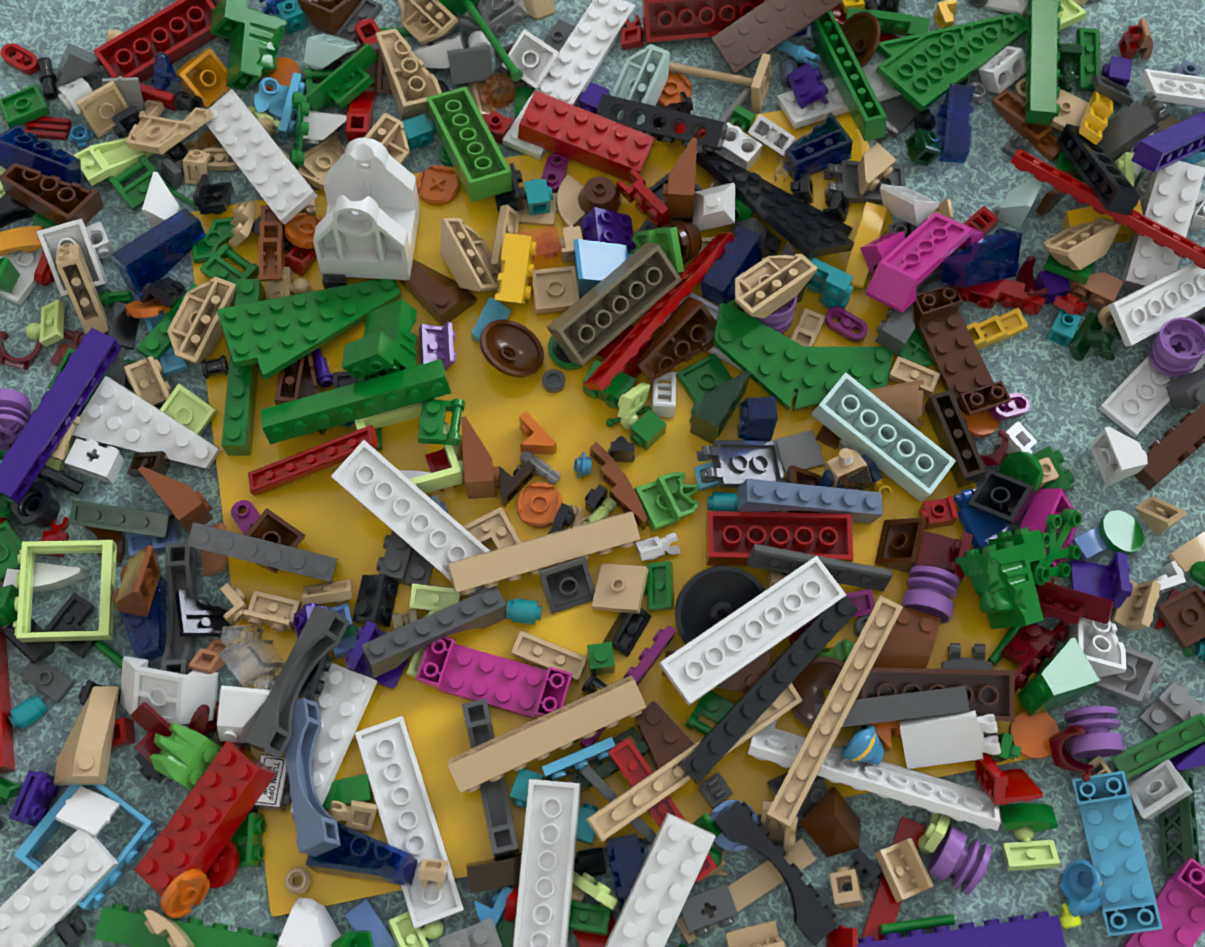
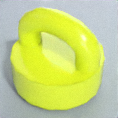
M1062 904L1060 907L1062 917H1059L1061 929L1081 926L1080 915L1073 917L1068 909V905Z

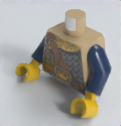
M849 448L840 450L839 456L826 462L824 473L818 481V486L852 490L867 489L875 482L874 492H881L885 488L888 493H892L890 486L881 481L883 477L875 462L866 455H860L857 450Z

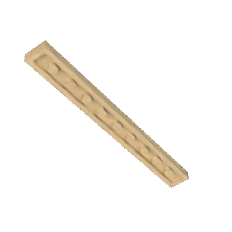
M882 596L879 597L766 814L767 817L790 829L903 606Z
M792 683L726 754L803 701ZM701 740L589 816L586 820L599 841H604L691 780L680 768L679 764Z

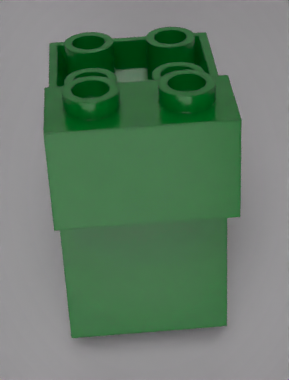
M221 0L212 11L210 34L230 40L226 86L244 92L261 76H267L277 70L276 55L279 50V42L282 41L287 21L280 19L278 16L263 14L257 9H248L247 0Z
M400 299L368 312L364 338L345 345L342 368L356 379L362 377L372 379L418 366L415 359L417 356V351L415 350L417 336L411 331L416 322L417 311L406 301Z
M1028 527L1015 529L1014 534L1011 533V530L996 533L997 538L988 540L989 545L983 546L981 548L982 552H979V548L964 551L965 556L955 558L956 563L960 565L964 574L967 577H971L975 593L980 596L981 612L988 613L987 618L991 629L1026 626L1044 620L1029 563L1047 558L1040 529L1029 531Z

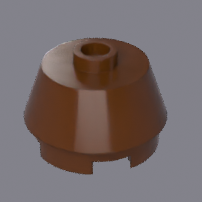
M597 176L588 180L578 196V203L586 214L594 207L617 212L621 204V194L610 179Z
M674 220L662 227H677L683 264L700 252L702 237L699 229L694 224Z

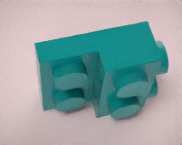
M812 258L810 262L818 269L807 282V289L821 294L819 302L826 308L841 307L845 309L854 289V286L851 285L853 276L816 258Z

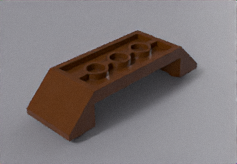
M951 283L916 294V301L913 303L915 326L936 371L940 373L939 377L946 391L952 390L960 410L970 416L1009 403L1012 400L1002 380L993 382L958 310L963 300L955 284Z

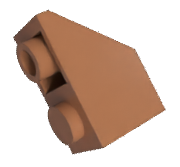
M1100 272L1090 275L1086 284L1073 280L1068 293L1101 310L1115 301L1124 281L1106 272Z

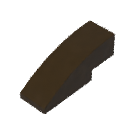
M522 853L467 863L470 893L519 884Z

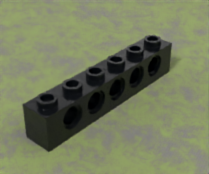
M602 94L597 112L599 116L650 136L662 137L661 140L664 142L674 143V140L682 142L681 145L685 147L688 146L692 138H697V133L701 129H706V136L702 139L697 138V146H701L703 151L714 153L715 150L722 151L728 125L722 121ZM621 110H624V111H625V116H624V118L621 119V120H618V119H617V114H618ZM645 115V121L638 125V117ZM660 120H665V126L658 130L657 123ZM685 124V132L677 134V128Z
M1067 123L1056 141L1105 209L1129 216L1138 204L1141 196L1099 143L1095 145L1079 134V126Z

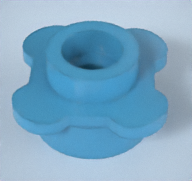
M76 125L71 129L68 139L70 142L77 143L78 147L83 148L87 145L88 140L94 137V133L91 130L88 131L83 125Z
M582 452L581 456L575 458L574 471L577 472V478H581V475H589L591 471L592 460L591 457H586L585 452Z

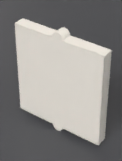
M81 786L71 799L66 800V805L56 815L55 819L96 837L105 824L110 823V818L120 807V803Z

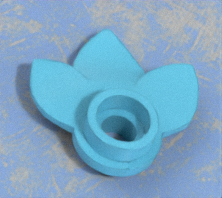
M266 77L260 81L259 92L254 96L255 109L258 113L268 110L273 116L281 118L289 87L279 85L274 78ZM270 86L273 91L269 92L265 87Z

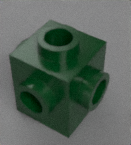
M919 128L905 141L912 162L928 166L942 153L935 133Z

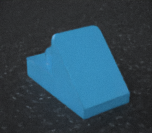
M507 886L503 887L502 891L497 889L491 901L494 904L493 909L474 900L480 922L493 918L496 927L505 912L506 898L513 889Z

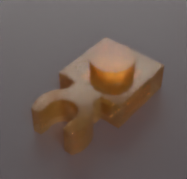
M211 130L197 135L198 141H188L184 144L187 150L195 148L194 150L202 151L206 148H224Z

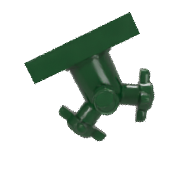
M1061 44L1057 51L1060 52V60L1057 65V69H1060V76L1058 80L1059 85L1057 86L1066 92H1071L1073 88L1069 87L1070 83L1079 79V76L1074 74V67L1083 53V45Z
M1089 312L1068 345L1073 359L1082 361L1090 347H1096L1100 349L1094 352V356H1100L1110 361L1114 360V353L1117 352V348H1112L1111 345L1115 338L1122 339L1116 323L1110 326L1112 329L1110 332L1101 331L1102 325L1098 321V314Z

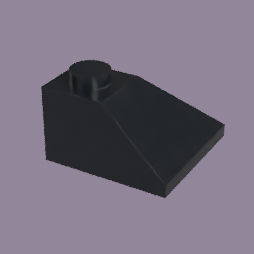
M988 469L969 500L968 506L1007 523L1014 524L1022 519L1031 504L1033 486Z

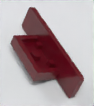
M1046 582L1044 585L1035 584L1043 618L1053 617L1060 619L1061 623L1067 625H1078L1082 618L1108 624L1113 607L1112 600Z
M1059 622L1052 631L1036 623L1026 625L1002 650L1003 658L1019 666L1015 671V692L1019 688L1023 689L1030 675L1037 673L1046 657L1050 658L1055 652L1056 646L1067 639L1070 632L1067 624Z
M143 702L130 715L147 732V735L134 748L152 764L150 756L159 754L162 751L154 743L155 734L169 737L172 735L170 724L146 702Z

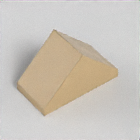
M1151 496L1135 507L1136 512L1157 537L1175 526L1187 515L1185 510L1154 496Z

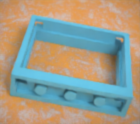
M104 784L70 785L16 851L14 856L35 872L43 865L36 858V855L61 826L62 822L57 821L55 817L66 805V800L71 799L81 786L87 789L93 786L107 798L120 803V807L142 823L143 826L116 859L118 864L78 904L81 908L92 911L104 902L106 898L104 894L108 889L118 884L123 876L122 871L125 867L136 861L140 854L138 851L143 844H147L153 839L158 824Z

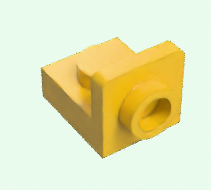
M945 0L937 3L933 17L938 29L952 27L954 24L953 15L958 4L957 0Z

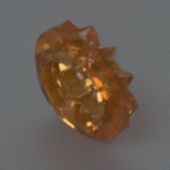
M497 73L491 75L483 86V95L486 102L496 108L510 105L512 100L515 99L516 88L513 83L514 81L505 74ZM499 85L507 90L501 94V98L499 94L492 92L499 89Z

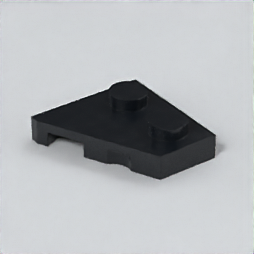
M178 590L175 593L180 637H227L231 633L230 625L223 617L228 612L227 610L219 606H213L201 598L196 600L187 596L184 590Z

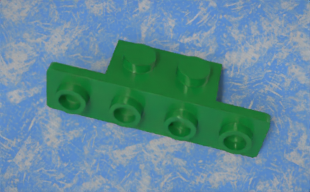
M847 9L846 20L858 12L864 11L873 14L879 21L880 32L911 36L928 32L929 18L871 9Z
M366 43L305 95L307 96V103L310 104L314 112H317L331 99L343 109L374 82L371 76L365 72L368 67L378 60L372 47Z

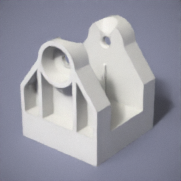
M356 138L348 143L345 153L326 173L324 190L328 206L326 216L316 226L313 240L321 276L345 275L346 277L410 280L420 217L416 178L389 155L386 147L380 142L369 138Z

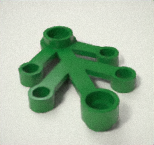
M293 91L291 108L297 110V124L294 125L293 137H295L296 143H294L293 149H291L290 161L296 169H299L300 165L304 166L305 153L302 152L303 135L308 136L309 122H303L304 116L308 117L310 104L306 103L307 96Z
M1064 509L1061 515L1049 514L1047 516V533L1040 532L1044 549L1047 547V558L1037 560L1036 563L1030 565L1036 585H1044L1052 576L1069 577L1071 573L1070 565L1058 563L1055 567H1050L1054 559L1068 558L1077 560L1080 558V546L1068 545L1067 548H1061L1071 529L1079 526L1082 522V515L1076 509ZM1061 525H1062L1061 530L1059 531L1058 535L1056 536V529H1059V528L1061 527Z

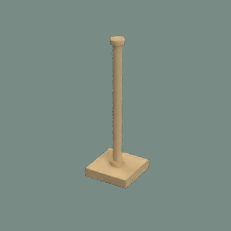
M762 53L753 78L669 62V71L751 86L752 113L760 114L771 83V55Z

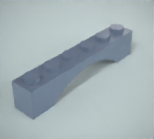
M746 479L737 488L738 511L772 512L800 510L852 514V522L867 524L873 523L883 515L881 492Z
M303 697L296 701L292 720V737L284 751L287 762L286 771L290 783V797L294 812L293 820L297 833L296 843L299 853L316 857L341 845L337 821L321 805L313 783V752L322 727L319 704Z

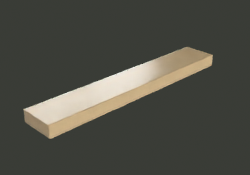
M803 838L795 842L794 847H789L788 856H784L790 865L794 863L800 871L816 861ZM768 860L729 885L728 889L737 912L783 883L784 879L777 868ZM705 906V912L702 915H708L709 918H712L713 912L716 910ZM682 916L677 919L675 924L687 944L699 938L695 934L689 935Z

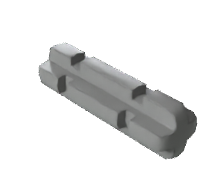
M525 450L521 454L520 461L525 464L529 460L535 465L536 473L542 478L546 477V481L550 484L555 485L559 481L560 473L554 469L551 470L548 464L537 456L534 457L532 452Z

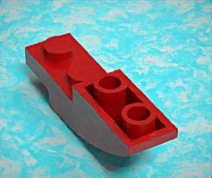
M973 278L955 282L963 302L969 301L981 308L993 309L997 302L1006 308H1019L1028 315H1038L1045 301V298L1037 295L1029 296L1027 292H1024L1026 284L1013 280Z

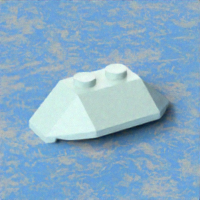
M650 44L645 49L627 58L611 96L656 106L668 79L670 52ZM621 110V111L617 114V119H618V120H621V119L624 118V116H625V111H624V110ZM645 115L638 117V125L645 121Z

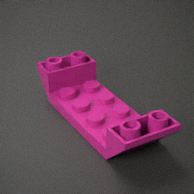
M934 212L879 262L866 290V295L903 313L916 301V286L959 246L964 245L970 249L973 248L984 237V233Z
M444 637L427 645L416 680L442 693L470 701L487 699L488 706L537 719L563 707L573 673L553 667L544 670L457 645L455 639Z
M1189 858L1167 879L1155 897L1163 929L1131 933L1122 947H1193L1205 929V867L1193 858Z

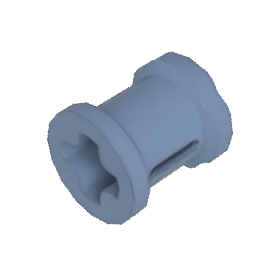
M788 59L779 65L780 72L782 73L781 85L792 88L787 75L798 69V63L795 60Z

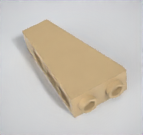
M79 243L61 245L56 250V266L85 334L89 332L91 327L102 333L108 332L109 321Z

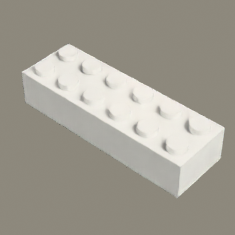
M1178 161L1155 173L1152 172L1142 206L1143 215L1186 238L1205 174V168ZM1135 233L1121 280L1124 281L1121 287L1137 291L1176 271L1180 257L1173 252L1174 250L1155 244L1153 239L1148 236H1140Z

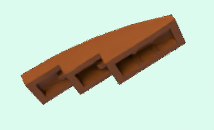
M1005 89L992 99L991 103L1009 125L1024 139H1028L1032 146L1051 163L1057 159L1060 152H1063L1056 142L1058 138L1052 135L1053 128L1051 126L1025 123V101L1008 89Z
M268 205L261 206L260 238H258L259 281H282L284 224Z
M596 441L590 447V457L601 466L600 478L612 488L610 490V498L624 512H633L636 523L644 530L647 527V517L639 497L624 472Z

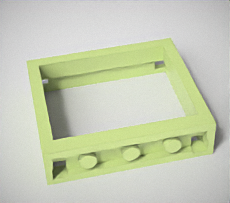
M423 402L354 420L355 430L357 431L369 425L374 426L376 429L421 417ZM448 422L444 423L443 434L450 432ZM443 445L451 468L409 480L425 494L462 484L464 465L462 460H457V445Z
M113 540L22 542V549H20L19 555H17L18 563L21 564L20 573L16 575L19 597H16L14 602L15 611H18L17 621L13 623L16 638L21 642L113 640L115 608L113 595L116 584L117 545ZM102 553L99 631L30 633L35 554Z

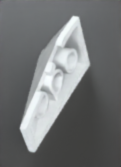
M463 31L435 41L431 46L429 44L419 45L412 52L418 59L423 61L425 68H450L447 51L466 49Z
M1082 618L1078 625H1070L1068 641L1075 637L1098 677L1124 673L1126 671V650L1123 643H1119L1115 623H1112L1110 619L1108 624H1103Z

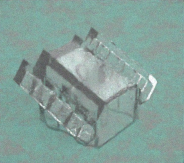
M250 625L223 626L220 640L226 648L218 654L243 688L271 690L285 664V660L273 646V640L262 639L264 628Z

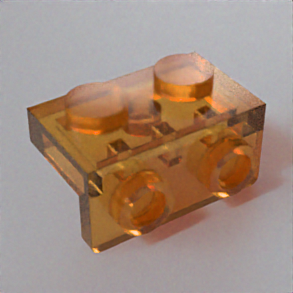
M556 225L513 233L534 237L533 242H537L536 255H532L531 262L536 261L535 256L544 255L545 259L558 257L557 252L562 251Z

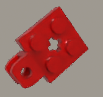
M634 169L630 171V178L634 182L630 187H627L621 180L616 183L617 189L631 204L636 200L635 206L638 211L643 215L646 213L650 217L649 220L658 228H662L670 223L669 208L646 186L645 179Z

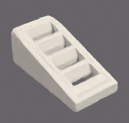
M668 372L661 378L658 377L653 380L652 411L658 417L673 418L676 409V372ZM658 381H671V383H658Z

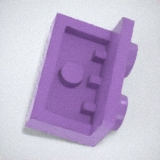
M446 322L443 327L427 324L420 325V365L442 359L445 371H447L455 363L456 351L453 350L455 331L452 330V322Z

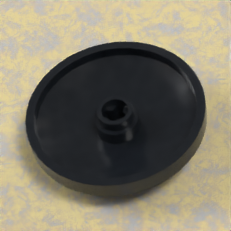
M714 566L696 573L681 589L675 605V624L681 640L685 645L766 591L765 588L753 575L736 567Z

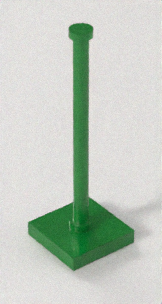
M438 0L454 16L456 12L461 16L468 11L510 72V78L516 82L523 77V72L517 69L474 6L480 0Z

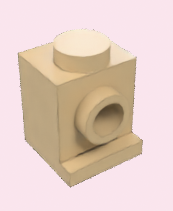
M566 226L562 229L563 237L559 238L562 263L574 261V239L582 240L580 226Z
M841 867L836 869L835 873H830L834 902L839 909L865 905L859 873L855 869ZM851 884L852 890L845 892V885Z

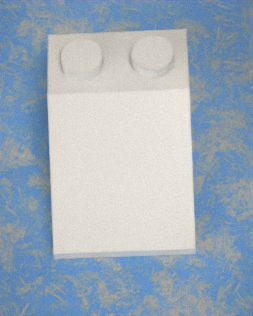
M82 218L37 231L61 296L68 295V292L56 266V250L61 245L72 243L73 245L79 243L95 286L107 282L101 262Z

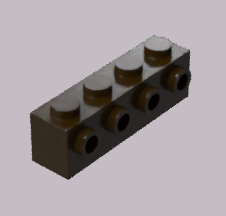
M952 390L930 395L924 408L942 450L956 460L950 469L958 488L980 482L987 472L986 467L979 455L976 443L972 439L967 422L963 418L958 401L954 397Z

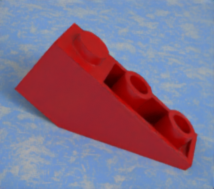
M363 91L351 101L345 130L348 143L356 138H364L373 126L375 91Z

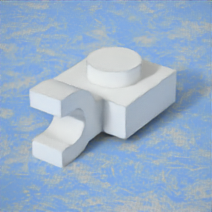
M671 533L661 539L656 536L635 542L637 552L642 561L654 560L658 556L665 555L664 551L672 555L680 553L678 545L670 546L672 542L678 541L675 533Z

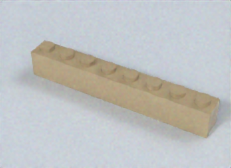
M627 511L446 563L454 592H460L461 595L475 592L474 587L484 585V588L498 585V580L507 578L508 582L520 579L522 573L530 571V575H534L544 570L543 567L556 566L570 559H578L584 556L586 559H589V554L598 552V555L612 552V547L620 545L621 549L635 545L634 541L640 539L633 512Z
M631 675L448 759V767L459 792L466 791L470 793L480 788V784L485 781H497L504 776L503 773L511 769L513 771L521 770L527 766V762L535 758L537 761L542 760L550 755V751L557 748L560 750L572 746L573 741L581 737L583 739L590 738L597 733L596 730L602 727L608 729L619 724V720L626 716L632 718L641 714L642 709L646 708V704Z

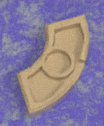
M569 174L564 178L559 187L557 207L563 223L566 226L576 227L586 215L578 203V196L583 185Z

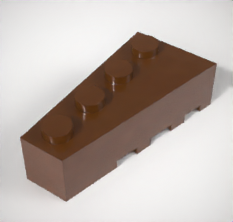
M13 163L0 175L1 184L7 195L56 225L81 218L84 225H86L104 207L99 190L93 188L88 190L82 188L81 184L75 182L70 184L61 181L59 177L53 175L49 177L43 175L41 171L17 163Z
M1205 403L1194 413L1188 412L1179 421L1181 424L1177 428L1173 425L1163 434L1165 438L1162 441L1157 439L1148 447L1150 450L1147 453L1148 464L1134 476L1149 491L1205 443Z

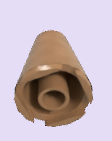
M924 380L869 389L872 394L908 423L916 426L923 425V421H918V419L924 414L925 390L920 389V385L925 384Z

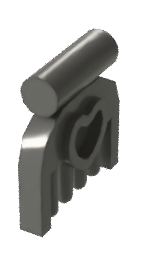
M456 12L455 17L459 20L458 26L473 31H481L472 17L460 16Z

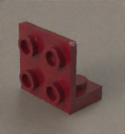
M924 531L916 566H931L946 570L956 575L961 583L965 574L960 565L956 563L955 558L965 556L964 551L970 550L973 535L963 532L959 539H953Z

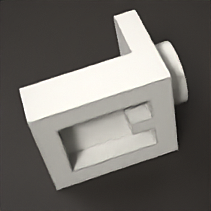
M1176 561L1170 562L1163 568L1165 575L1154 579V581L1161 584L1159 595L1172 589H1177L1186 582L1184 572L1178 567Z

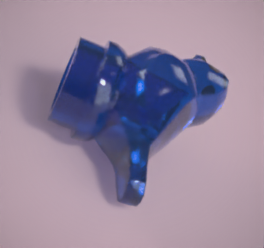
M158 52L155 54L154 74L151 77V84L158 89L167 91L168 87L171 86V81L181 82V78L177 77L175 69L171 65L166 53Z

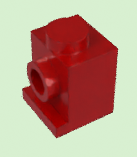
M373 18L360 20L354 26V33L362 47L366 43L371 45L377 42L375 34L381 31Z
M492 110L489 115L485 114L483 119L495 142L503 145V138L514 123V119L511 117L508 119Z
M953 496L923 502L919 509V518L926 519V530L954 525L958 519V514Z

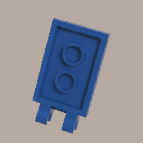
M977 488L972 490L966 489L961 491V494L955 495L954 501L960 508L957 514L966 533L973 535L971 543L974 549L979 548V552H982L981 548L989 545L988 540L997 538L996 533L1011 530V533L1014 534L1009 523L969 507L968 502Z

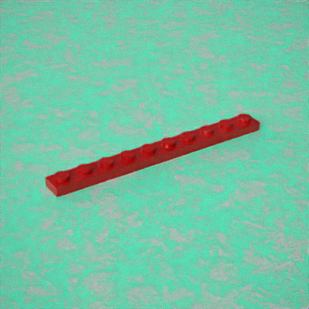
M1021 149L1013 156L1010 163L1014 164L1016 169L1033 174L1034 178L1038 181L1048 182L1058 192H1066L1072 195L1077 202L1092 206L1097 213L1111 216L1116 223L1133 228L1136 234L1148 236L1153 239L1155 244L1161 247L1166 246L1174 250L1173 252L1181 258L1187 257L1194 261L1196 266L1205 269L1204 247L1135 210H1132L1129 216L1107 211L1087 184Z
M732 232L717 234L680 275L682 281L652 306L585 381L584 384L588 390H604L609 387L611 380L616 374L624 370L625 364L629 359L638 354V349L652 338V333L666 322L665 319L679 307V303L683 298L691 294V289L705 278L706 272L718 263L717 260L721 255L730 250V245L736 240Z

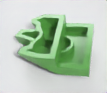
M677 227L645 230L634 235L632 240L637 245V249L631 250L630 253L634 254L645 243L659 244L677 273L684 271Z
M673 472L662 475L654 482L635 487L634 490L639 497L653 532L678 523L692 514L700 504L697 500L691 499L699 491L698 484H684L685 472Z
M172 722L170 725L171 736L166 737L155 734L154 743L162 751L159 754H153L150 756V759L156 771L168 779L174 780L191 792L219 753L221 747L204 735L186 726Z

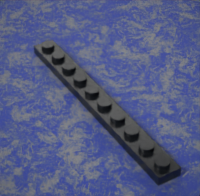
M847 596L817 616L679 764L680 768L696 784L703 780L859 610Z

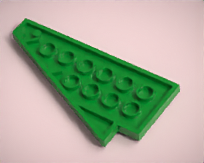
M1017 12L879 42L877 51L887 60L877 66L876 73L922 112L977 71L1006 46L1012 45L1027 33V19Z
M377 279L217 309V315L234 368L258 364L262 380H266L366 320L368 312L399 300L401 292L396 280Z

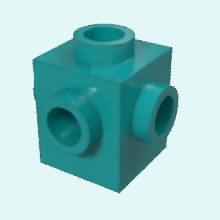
M286 0L276 5L278 14L275 15L287 21L285 30L288 35L307 28L304 19L307 15L297 0Z

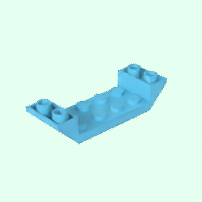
M1124 771L1090 776L1089 782H1084L1081 778L1072 779L1092 864L1101 874L1102 889L1100 899L1108 936L1163 929Z

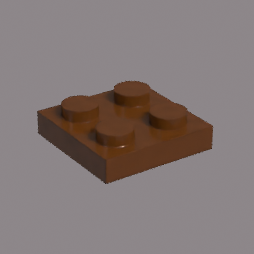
M1198 585L1155 607L1156 612L1181 649L1205 637V596Z

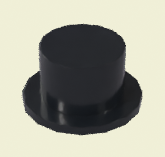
M33 482L19 504L12 502L10 514L12 520L19 525L27 526L33 524L38 528H44L52 524L57 518L60 511L59 502L51 497L52 493L47 485L42 482Z

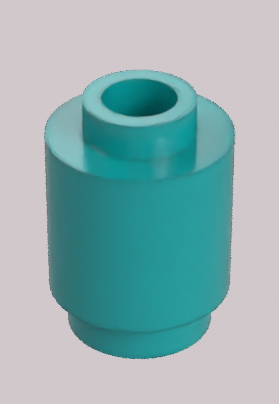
M713 492L712 496H708L707 510L741 512L738 511L736 493Z
M518 598L508 600L506 619L512 620L514 623L535 625L536 620H541L542 606H538V601Z
M37 694L33 698L31 696L13 707L10 710L12 715L8 718L16 729L21 727L25 730L45 716L44 713L49 711V709Z

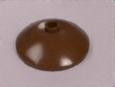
M864 11L852 15L840 27L861 68L866 66L873 58L880 42V24L878 19L873 14Z
M495 320L487 324L480 335V348L484 357L496 370L505 375L518 378L529 377L535 374L543 364L544 351L540 341L533 332L522 324L511 320Z
M816 657L793 680L792 684L803 701L794 706L791 711L804 726L812 728L816 720L814 705L825 703L824 691H831L845 664L843 661L832 657ZM862 689L856 699H862Z

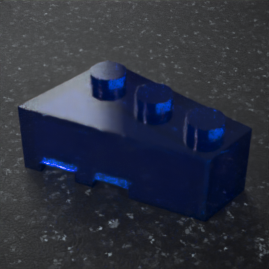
M738 225L735 230L737 236L733 242H727L724 246V249L727 251L721 260L716 259L701 281L702 297L718 305L721 303L728 304L730 301H733L735 299V278L762 261L761 234L741 225Z

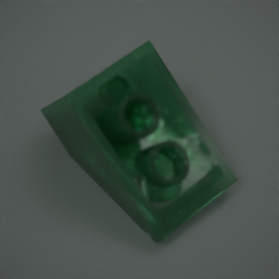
M746 370L704 395L700 403L696 401L690 412L692 414L689 423H691L690 433L711 444L719 438L747 391L751 371Z

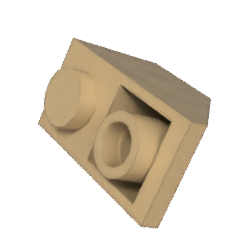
M879 143L863 155L857 166L859 193L861 195L868 190L873 191L879 185L882 178L886 180L894 171L892 167L896 159Z

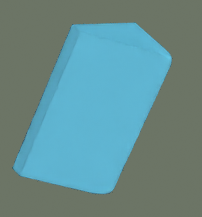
M489 297L472 330V340L480 343V335L485 326L495 320H507L511 310L494 298Z

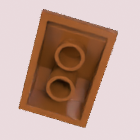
M692 138L669 173L668 183L663 184L662 202L669 208L670 218L692 219L697 138Z
M466 416L461 417L464 480L468 499L496 497V489H500L498 466L493 467L490 454Z
M143 466L138 469L189 534L193 522L205 525L213 519L209 512L212 510V507L199 490L193 492L188 485Z
M148 545L129 558L127 566L122 567L120 574L122 582L120 588H116L113 595V602L118 612L148 617L161 575L153 546Z
M903 606L873 667L926 668L936 641L941 618Z

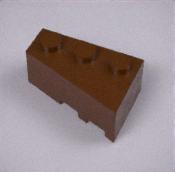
M311 353L279 372L274 399L275 405L319 393Z
M652 701L641 714L635 717V725L642 740L645 741L649 748V754L656 770L694 744L655 701Z

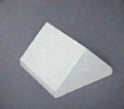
M881 184L880 187L883 207H887V212L917 227L940 204L904 186Z
M1169 759L1128 785L1129 793L1140 815L1148 820L1155 818L1193 793Z

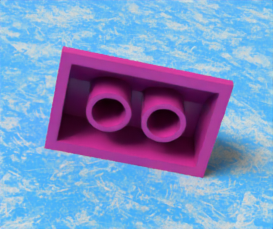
M1061 488L1039 489L1032 497V502L1022 519L1020 528L1028 527L1029 531L1040 529V532L1047 533L1046 519L1049 514L1061 515L1064 509L1074 508ZM1061 525V527H1060L1059 529H1056V536L1058 535L1059 531L1061 530L1062 525ZM1077 526L1071 529L1061 548H1067L1071 544ZM1065 558L1054 559L1050 567L1063 563Z

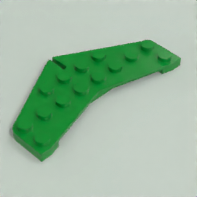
M724 303L719 305L712 338L715 347L786 410L791 408L793 391L796 392L792 412L818 406L845 372L867 390L886 386L893 352L885 347H803L739 309Z

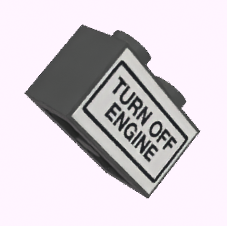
M260 754L259 761L276 775L253 807L255 809L286 812V807L290 806L292 801L290 797L289 776L286 771V757L281 756V758L273 755Z

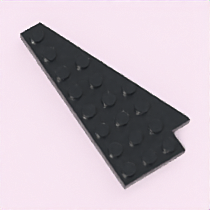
M716 152L697 153L696 162L722 185L734 183L735 196L807 258L852 250L855 243L848 238L853 229L852 227L804 202L802 196L797 194L791 195L762 179L759 174L747 171L718 155Z

